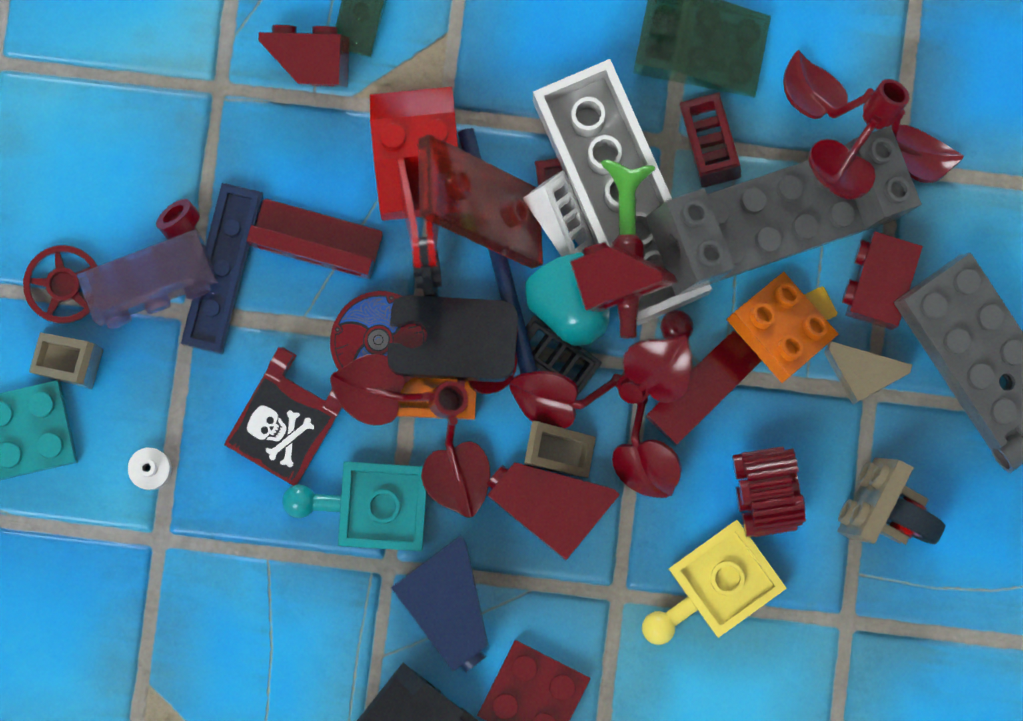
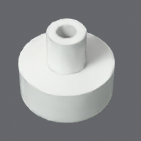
M140 449L129 460V477L139 488L145 490L159 489L171 477V462L167 455L158 449ZM150 465L151 469L146 472V466Z

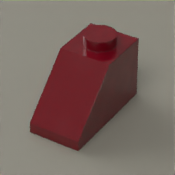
M606 242L584 248L582 250V257L570 261L585 309L601 312L678 283L675 274L625 249L607 246Z

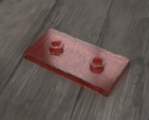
M431 134L419 138L420 217L531 269L543 265L542 228L523 200L536 187Z

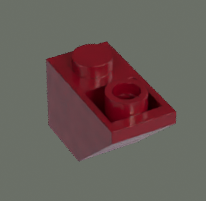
M272 25V33L259 32L258 41L298 84L306 86L348 87L350 37L337 34V27L312 26V34L297 33V26Z

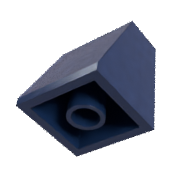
M459 536L391 588L451 670L454 671L461 666L466 673L487 657L482 649L489 644L468 547L462 537Z

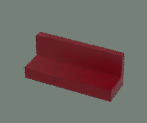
M264 199L256 226L251 225L247 243L253 248L370 280L383 234L382 231Z

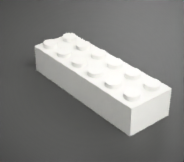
M611 59L533 91L534 106L561 167L571 183L595 244L606 242L607 246L611 247L612 242L619 236V192L612 176L602 166L601 162L608 159L631 170L644 165L655 167V171L644 179L636 189V235L644 244V259L665 269L646 216L665 201L672 199ZM672 285L641 296L637 326L708 296L712 290L711 285L675 296Z

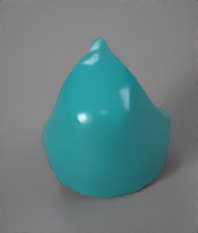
M583 252L554 259L540 267L525 283L527 307L563 341L573 346L589 345L602 337L609 325L610 308L601 312L585 309L570 262L582 257Z

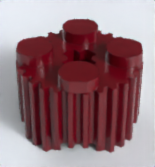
M782 446L732 456L736 479H742L739 481V486L736 487L738 508L740 512L748 511V513H742L746 538L796 531L798 526L803 525V522L806 521L803 495L800 492L797 476L799 470L794 449L784 450Z

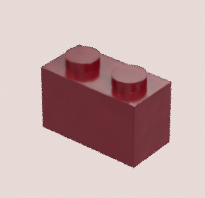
M876 231L870 235L868 241L861 239L854 259V263L860 265L856 281L848 280L842 298V303L848 305L845 316L889 330L896 329L899 326L902 315L893 302L910 290L923 246Z

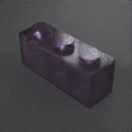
M196 229L76 274L93 321L100 326L107 325L108 329L128 324L132 321L130 315L146 310L147 314L163 311L171 306L170 300L183 295H186L187 299L200 297L211 291L209 285L218 282L203 238Z

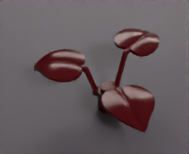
M800 50L796 51L790 59L784 72V92L792 106L800 113L812 119H820L827 113L831 118L835 119L864 104L863 119L868 125L850 151L838 141L824 139L816 142L809 152L808 160L812 172L824 187L829 188L833 194L844 199H858L866 195L873 187L876 178L874 167L867 160L856 155L874 129H883L884 127L891 126L910 176L916 181L922 183L939 181L963 159L964 155L940 140L915 127L900 124L902 117L905 115V110L903 109L908 104L910 96L907 89L899 82L885 79L880 82L875 90L868 88L864 95L848 103V95L842 84L827 71L810 62Z
M368 354L359 357L332 373L330 383L337 401L349 415L359 422L373 426L392 422L398 414V401H426L429 403L430 410L434 415L447 419L448 425L445 439L447 450L434 451L426 458L422 468V483L430 498L441 506L466 518L473 517L478 512L488 492L489 486L487 483L490 480V465L483 449L474 442H463L454 448L455 426L458 423L456 415L461 413L468 404V393L464 388L465 382L467 381L471 389L481 394H492L503 390L509 385V382L515 375L517 354L515 355L513 374L505 381H447L434 388L431 393H400L403 389L405 378L393 373L388 366L387 356L381 354Z
M686 335L669 339H648L634 343L627 349L623 357L624 371L622 375L613 374L607 383L581 400H576L578 387L575 382L559 373L536 371L523 373L511 379L509 382L511 393L528 419L561 428H567L575 421V409L585 408L613 387H617L620 397L627 403H637V409L631 434L632 444L618 445L613 451L612 462L616 474L625 485L642 495L655 498L672 496L682 473L681 462L677 453L670 446L658 440L648 439L640 442L639 434L649 394L659 402L668 403L679 400L689 388L693 368L691 348Z

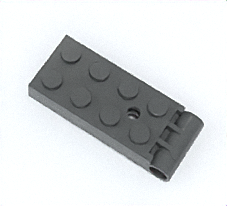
M971 253L958 255L893 303L979 431L995 460L1004 470L1011 473L1023 464V331ZM1001 376H1003L1006 380V386L1004 389H1002L999 384Z

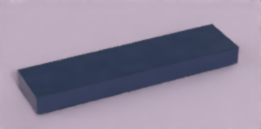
M226 183L221 184L181 340L182 345L223 355L250 250L247 237L251 225L256 226L264 195L262 192Z

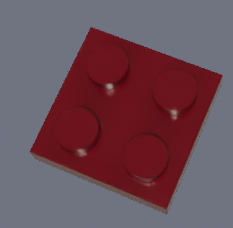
M515 640L477 716L486 721H570L591 678Z

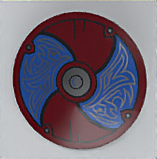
M373 291L362 294L345 305L336 317L330 335L331 354L338 370L355 359L368 354L387 356L388 343H400L408 348H417L423 345L427 339V332L420 325L390 326L393 303L402 295L389 291ZM404 377L405 383L410 381L413 377Z

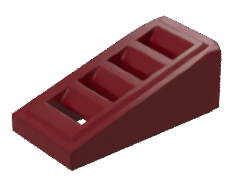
M717 92L679 102L701 187L705 188L739 179L741 177V165L720 93ZM715 110L716 116L693 122L692 116ZM716 127L720 128L719 132L697 137V132ZM724 143L725 148L702 154L701 149Z

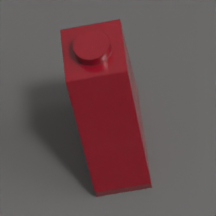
M515 462L509 469L502 465L487 483L492 488L487 495L488 498L565 561L620 495L613 488Z

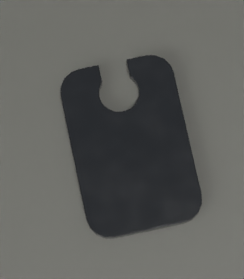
M406 295L398 298L393 303L390 319L391 327L417 324L427 332L426 341L417 348H408L400 343H388V366L396 375L403 377L501 382L507 380L513 374L518 315L515 307L509 302Z

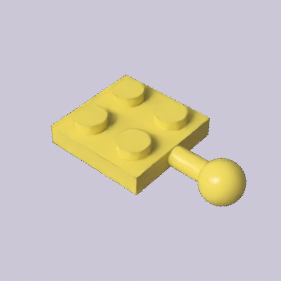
M735 520L668 568L688 597L667 612L654 611L648 614L642 623V633L645 639L652 644H666L673 638L676 626L698 610L713 633L719 638L787 588L750 537L746 538L744 528L740 522Z

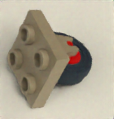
M874 458L873 462L866 463L859 474L857 484L860 487L854 499H849L842 507L838 516V521L841 524L837 532L851 540L875 544L879 535L882 534L899 544L906 545L908 540L914 537L935 545L940 540L946 525L939 518L926 511L927 508L925 506L929 500L928 498L905 486L914 467L899 459Z

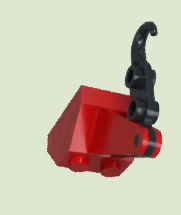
M453 87L370 94L372 147L381 220L405 219L413 251L412 261L416 289H422L424 296L438 297V287H442L437 249L440 215L465 213ZM416 217H426L427 237H418Z

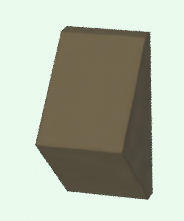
M40 332L29 373L92 389L103 349L88 341Z
M832 341L826 345L824 352L853 405L905 377L912 369V364Z
M532 421L524 465L588 478L596 437Z

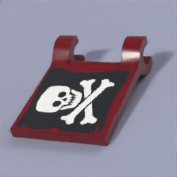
M278 347L263 378L224 445L287 483L298 485L343 408L337 401L333 390L330 391L327 399L323 400L286 378L285 375L294 363L297 355L284 347Z

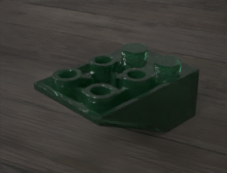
M647 0L633 74L755 98L771 16L723 0Z

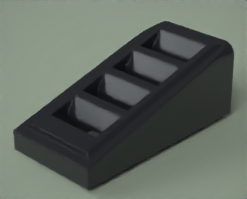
M534 315L526 325L529 342L538 330L545 334L532 352L537 370L555 372L567 376L579 359L585 363L573 380L578 387L579 396L602 362L582 347L573 346L563 341L546 323ZM553 340L558 345L546 362H543L539 359V356L550 341ZM564 350H567L571 353V356L558 372L552 367Z

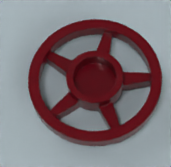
M67 245L53 246L37 254L29 263L23 279L24 295L32 310L43 319L58 324L77 322L89 315L97 306L103 288L102 275L96 262L81 249ZM61 253L78 255L90 267L75 273L71 269L65 268ZM55 254L56 269L52 270L47 278H32L37 265L46 257ZM94 273L95 291L88 304L79 294L80 282ZM31 284L46 287L48 294L52 297L47 313L40 309L34 301L31 293ZM72 299L84 308L82 311L71 316H53L61 302H67Z

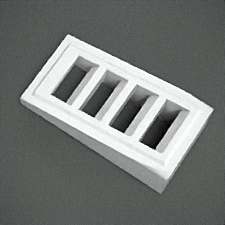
M563 170L541 183L523 198L561 256L579 253L584 248L594 245L571 183ZM574 239L579 245L577 248H575L574 243L572 241Z

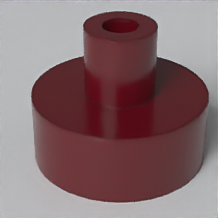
M181 199L168 206L160 214L156 226L168 240H177L182 237L186 243H191L199 236V231L195 226L200 219V213L188 199Z

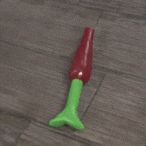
M608 159L603 160L601 164L612 176L619 192V236L612 242L611 247L625 249L644 259V244L636 235L635 193L640 183L655 171V167L644 165L631 170L617 162ZM641 297L617 305L620 319V338H637V316Z

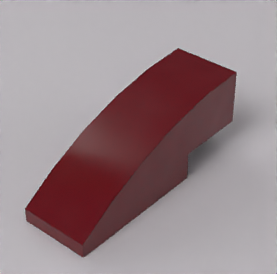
M733 330L692 370L691 382L684 396L674 402H659L646 415V418L676 446L762 360L744 339Z

